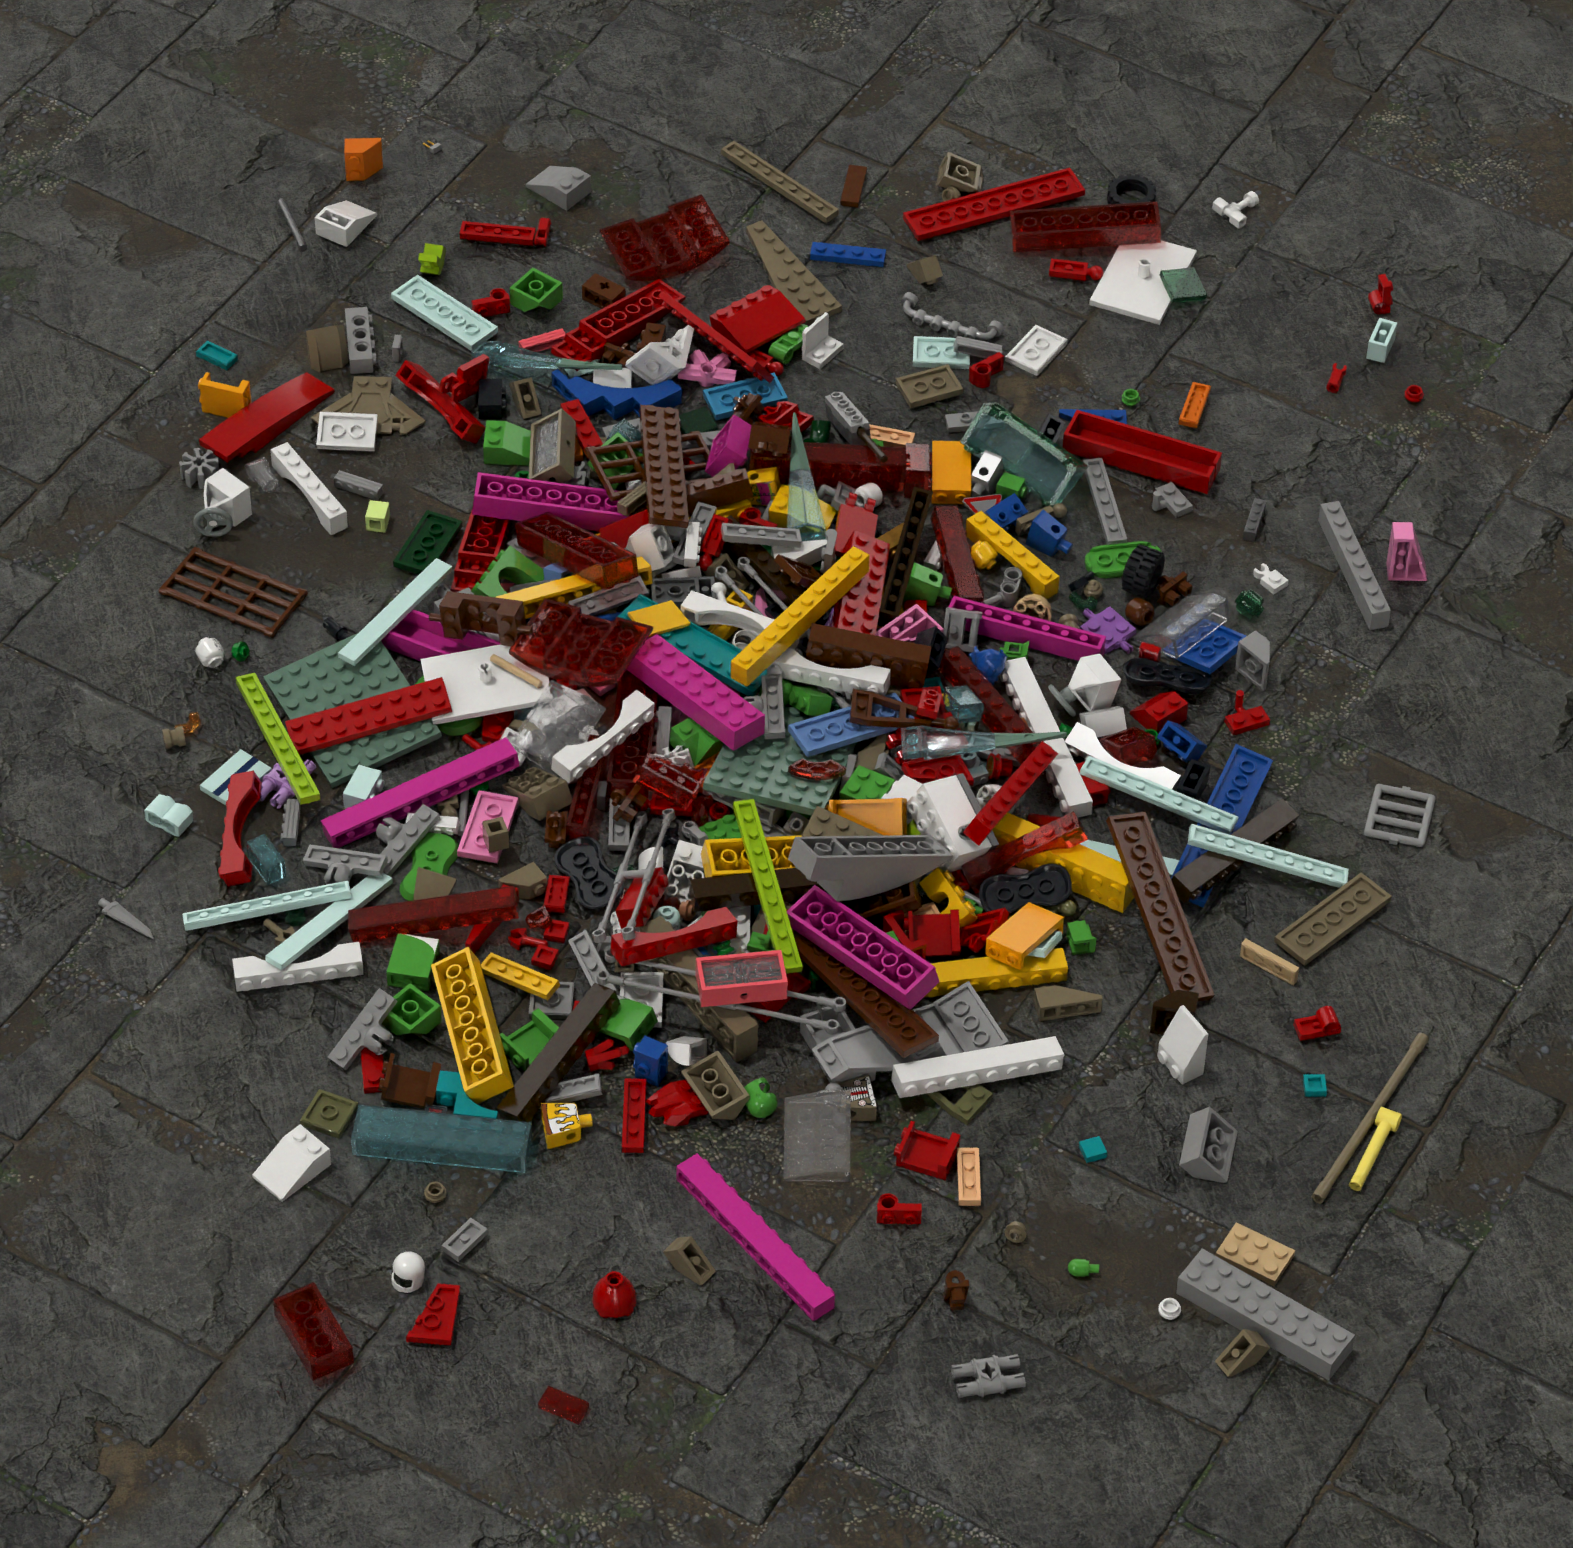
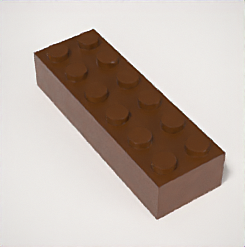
M812 623L805 658L819 665L839 669L861 668L870 665L891 669L890 685L907 689L924 687L931 646Z

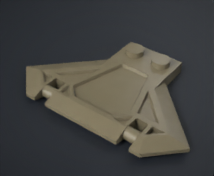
M354 376L352 392L320 411L377 414L376 434H392V430L400 431L402 435H406L426 422V420L391 393L392 377ZM320 412L311 417L317 424H319Z

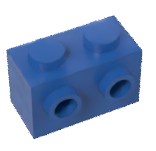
M1014 493L984 513L1008 532L1011 525L1014 524L1016 526L1017 518L1025 516L1028 510Z
M1167 721L1157 736L1163 742L1164 747L1170 751L1174 750L1178 753V758L1186 763L1191 761V759L1198 761L1207 748V745L1180 724L1172 721Z

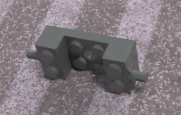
M714 576L652 578L653 584L646 585L649 592L648 596H646L647 598L658 604L672 600L678 608H681V604L691 590L717 599L716 593L711 590L712 585L715 583ZM632 602L622 605V611H624Z

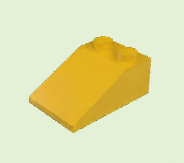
M781 485L768 510L769 521L778 524V528L800 529L801 534L825 538V532L830 529L834 518L838 514L834 507L803 489L787 485Z

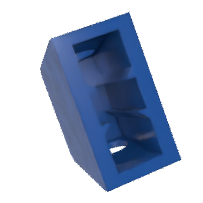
M1042 510L1032 521L1025 543L1027 546L1050 557L1054 556L1058 550L1068 554L1073 547L1072 543L1065 540L1067 528L1045 510Z

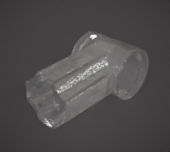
M264 457L245 464L248 477L251 480L255 479L265 492H274L279 486V480L271 472L270 466Z

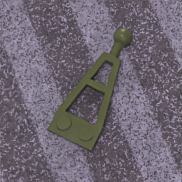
M979 1084L961 1087L968 1091L955 1105L947 1100L939 1091L926 1093L949 1115L965 1125H968L993 1097L992 1092Z

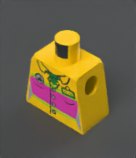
M777 467L747 472L754 496L749 498L752 505L767 506L770 500H774L781 487Z

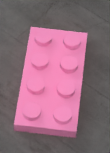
M478 790L457 850V856L498 864L502 850L489 853L483 839L482 822L503 817L509 831L519 798Z

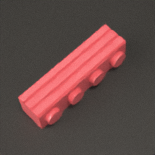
M562 328L518 341L519 350L524 357L551 349L552 346L565 340L566 333Z

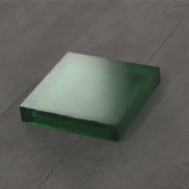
M1194 267L1160 271L1159 276L1172 303L1206 299L1207 293Z

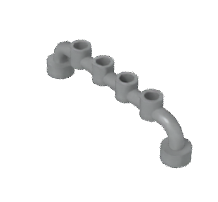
M911 292L905 293L901 300L904 312L908 316L913 317L912 320L916 325H922L925 321L930 323V328L934 331H939L941 327L946 328L947 333L952 337H956L958 333L964 334L965 338L990 340L1000 336L1004 330V326L995 320L991 321L987 327L988 332L982 333L975 327L967 328L961 326L957 321L949 322L939 315L931 316L924 310H913L911 308L915 307L918 298Z

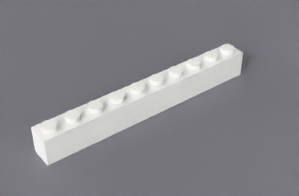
M1026 657L1007 660L1000 679L1006 684L1007 695L1012 697L1013 707L1015 711L1018 710L1019 718L1024 717L1031 733L1060 732ZM1064 739L1044 741L1058 753L1045 771L1048 783H1051L1053 786V794L1060 801L1061 811L1065 812L1067 818L1070 819L1092 815L1093 800ZM1042 741L1032 743L1033 751Z

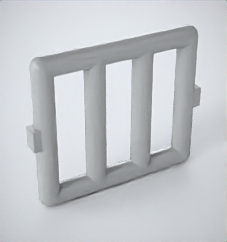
M1377 784L1374 789L1364 835L1387 840L1389 844L1397 845V843L1423 847L1426 842L1436 797L1432 794L1410 790L1411 787L1402 786V788ZM1386 793L1426 801L1425 808L1381 800V795ZM1378 807L1423 816L1422 823L1378 815ZM1376 822L1419 831L1418 838L1375 830L1373 827Z

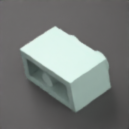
M1379 318L1368 342L1367 359L1385 363L1395 340L1397 322Z
M358 765L343 792L344 807H352L381 792L384 787L382 771Z

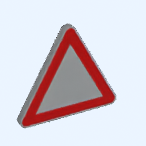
M995 494L964 498L962 502L974 515L979 511L985 512L1001 502L1002 495Z

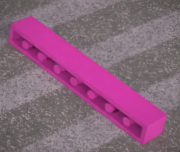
M953 596L949 605L950 608L982 612V619L979 620V635L1022 644L1029 641V648L1077 661L1080 660V657L1101 654L1103 657L1105 653L1106 636L957 596ZM966 618L965 631L970 632L972 619Z

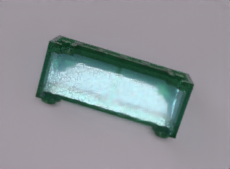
M997 402L983 403L960 441L964 445V449L972 454L978 452L983 455L985 450L1002 456L1003 469L1012 475L1025 478V484L1040 494L1041 502L1046 506L1050 505L1053 507L1055 504L1061 503L1089 467Z

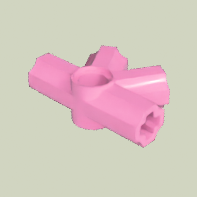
M695 350L689 355V362L691 364L686 363V367L678 373V379L698 381L703 387H711L714 384L725 385L735 382L737 370L728 369L731 366V361L728 355L724 353L716 355L709 361L704 352Z

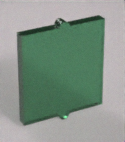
M706 407L679 414L681 420L680 430L684 434L692 431H700L702 433L718 430L714 416L710 415Z

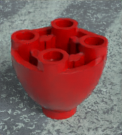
M617 1271L609 1272L598 1281L593 1290L592 1303L598 1311V1315L602 1318H619L633 1313L637 1300L633 1284Z

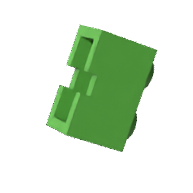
M793 685L789 695V705L806 715L819 716L830 712L833 697L826 693H821V690L812 686Z

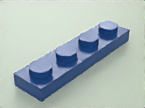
M813 242L810 252V260L884 267L886 249Z

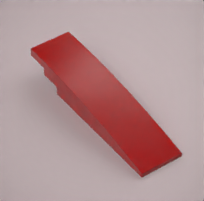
M658 279L580 320L578 328L566 333L564 341L551 347V354L560 360L566 358L592 362L593 360L600 359L604 354V345L607 342L615 346H621L640 334L642 330H645L647 323H655L670 312L662 305L663 300L658 297L662 290L679 303H682L686 297Z
M306 372L263 395L220 423L199 439V445L213 451V454L227 463L237 455L242 458L250 451L256 453L332 395L335 389Z
M471 511L458 551V561L450 589L452 592H458L468 587L472 590L477 582L482 583L479 579L485 571L490 572L487 568L493 560L497 562L496 556L501 549L504 550L512 520L472 515Z

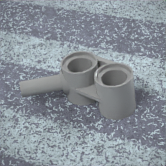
M1016 567L1007 568L1004 572L1003 583L1000 585V592L982 601V603L992 606L1000 602L1005 607L1016 605L1021 590V570Z

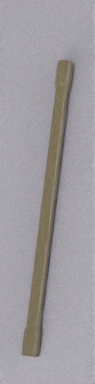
M1417 1034L1404 1058L1333 1166L1313 1192L1311 1197L1316 1203H1323L1340 1173L1375 1122L1380 1107L1386 1105L1416 1057L1428 1043L1429 1038L1426 1034Z

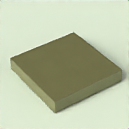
M319 1089L300 1119V1124L340 1139L359 1107L358 1102Z

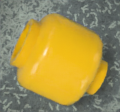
M979 540L968 550L970 552L969 559L979 570L984 568L989 570L997 563L995 559L998 553L987 541L981 542Z

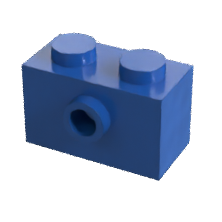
M644 1036L641 1042H637L633 1049V1054L635 1055L633 1063L635 1078L646 1079L647 1083L658 1087L668 1073V1045Z

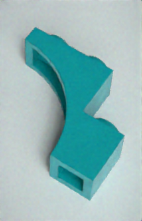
M440 1070L436 1088V1102L439 1105L455 1106L453 1112L454 1127L497 1131L498 1111L489 1110L474 1103L464 1092L459 1072Z

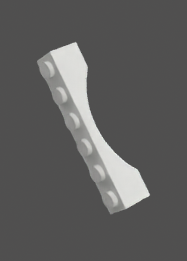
M286 442L270 449L272 467L282 478L291 480L303 492L312 505L320 523L328 533L333 535L348 528L347 511L289 443Z
M692 590L681 604V612L684 616L698 626L713 624L729 625L744 629L755 636H758L775 620ZM799 638L789 648L795 650L799 644Z
M788 648L767 668V675L782 674V678L849 693H852L853 689H858L885 696L890 686L891 669L873 665L852 669L826 667L809 661L794 649Z
M635 690L623 700L620 716L612 728L592 741L577 745H566L552 757L551 770L568 783L572 782L575 778H580L585 770L593 767L603 756H607L615 746L621 745L626 737L631 733H636L645 722L651 721L654 716L655 703L638 690Z
M1078 722L1065 740L1071 755L1075 757L1079 755L1085 758V761L1088 756L1094 757L1174 791H1177V786L1182 779L1181 775L1164 766L1138 768L1116 760L1102 747L1095 731Z
M359 942L339 944L321 957L306 962L289 964L283 970L255 956L232 959L236 992L364 975Z

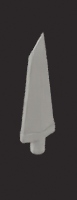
M104 898L100 899L98 905L103 908V914L154 939L150 929L118 902L110 903Z

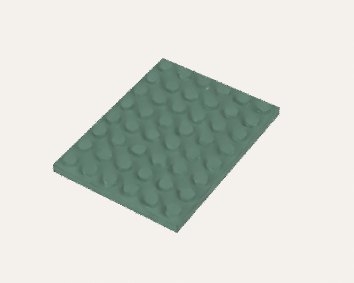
M357 634L263 676L264 682L288 720L410 686V684L381 641L355 666L338 658V652ZM432 718L309 753L330 787L334 788L349 781L358 765L375 769L441 738L442 735L436 724H433Z
M784 706L785 738L765 739V734L734 751L724 744L703 782V790L745 800L754 799L757 803L812 816L816 806L826 809L829 800L832 799L842 779V776L833 778L828 774L837 771L844 773L848 762V755L854 754L859 742L807 757L788 732V726L816 716L806 715L794 707ZM794 769L801 773L810 774V776L822 775V780L802 778L789 772Z

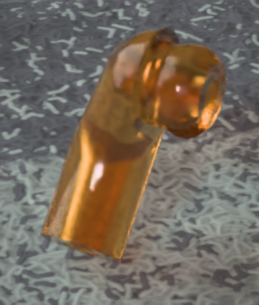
M189 713V720L186 723L177 724L174 727L183 726L184 734L195 731L201 723L199 713Z

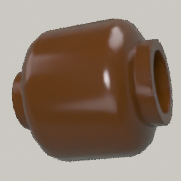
M1136 597L1126 605L1125 616L1130 622L1138 626H1145L1154 619V607L1150 602Z

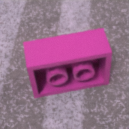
M736 415L730 418L712 441L705 469L706 473L713 477L730 463H734L735 470L746 463L748 459L746 454L750 449L748 448L751 432L750 424Z

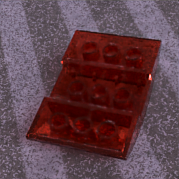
M702 194L669 205L668 212L639 222H635L634 218L599 230L626 279L634 281L661 280L688 272L709 261L730 244V240Z
M545 598L526 625L533 626V634L520 633L509 649V654L527 667L555 680L579 686H608L619 682L653 631V626L616 617L614 622L582 614L581 607Z

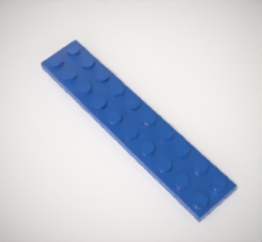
M1235 744L1207 802L1208 805L1238 816V822L1231 834L1243 826L1273 762L1272 759L1238 744ZM1197 823L1198 826L1212 829L1210 827ZM1187 844L1173 875L1208 850ZM1213 887L1208 891L1206 889L1203 890L1196 900L1193 901L1191 899L1189 902L1204 908Z

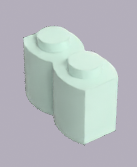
M159 794L144 810L145 820L148 823L162 828L167 833L179 837L193 822V811L185 804L175 803L170 796Z

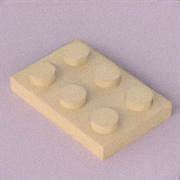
M1236 1222L1215 1256L1241 1271L1275 1286L1295 1256V1250Z

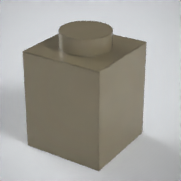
M503 817L483 821V839L489 853L509 848V831Z

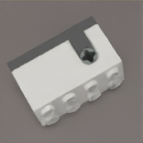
M963 773L923 783L916 791L917 794L907 801L908 811L912 815L921 835H931L953 855L950 861L939 866L943 871L954 872L982 864L999 845L993 831L979 846L963 833L974 817L981 811V807Z

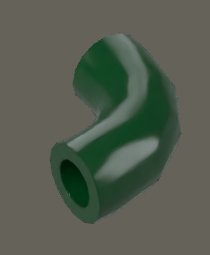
M812 421L810 437L803 440L807 457L819 456L825 450L830 437L831 421Z

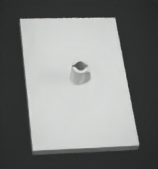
M1127 231L1091 296L1089 305L1160 325L1196 257L1197 250Z
M540 637L523 640L520 647L500 644L421 659L425 682L442 677L452 708L450 713L433 717V724H442L554 703ZM493 654L501 657L543 682L540 688L533 686L491 662L490 657Z

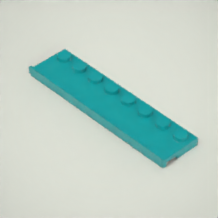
M639 594L617 616L616 623L647 640L649 638H646L628 617V612L658 603ZM689 621L690 626L659 634V636L715 678L747 696H754L761 689V676L767 675V669L748 687L731 678V660L742 649Z

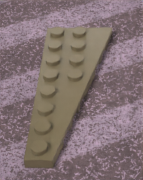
M762 220L746 226L752 245L755 246L758 257L763 262V267L769 275L772 286L781 291L806 319L803 325H811L825 312L829 314V317L842 312V305Z

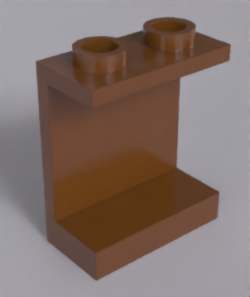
M390 1053L389 1061H384L382 1074H386V1077L380 1079L378 1088L379 1091H382L381 1100L426 1109L427 1106H433L441 1064L433 1062L431 1072L393 1064L395 1054Z

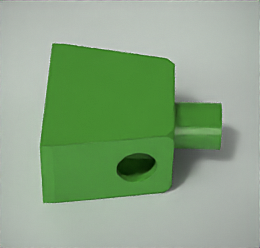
M914 563L903 601L927 600L928 606H934L937 596L949 599L952 588L941 585L942 573Z

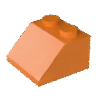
M381 138L345 139L346 181H365L383 168Z

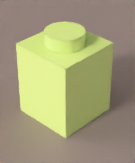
M370 500L365 515L366 530L385 533L390 518L389 502Z

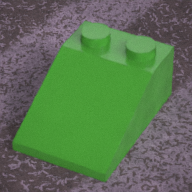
M486 420L483 445L484 464L529 466L531 431L507 421Z

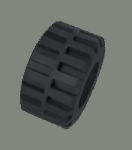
M1142 544L1138 545L1130 554L1122 575V589L1142 598H1148L1156 589L1159 577L1162 576L1165 564L1164 553Z

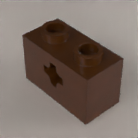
M596 273L582 285V299L601 309L626 297L625 287Z

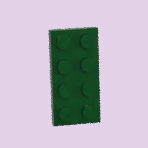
M426 510L394 559L393 567L419 575L436 558L442 559L463 527V522Z

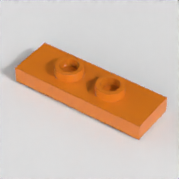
M1192 382L1179 418V425L1192 428L1198 427L1211 391L1210 385Z

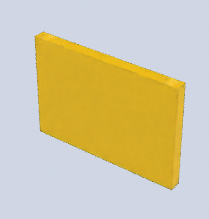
M672 600L628 612V617L646 638L690 626L689 620Z

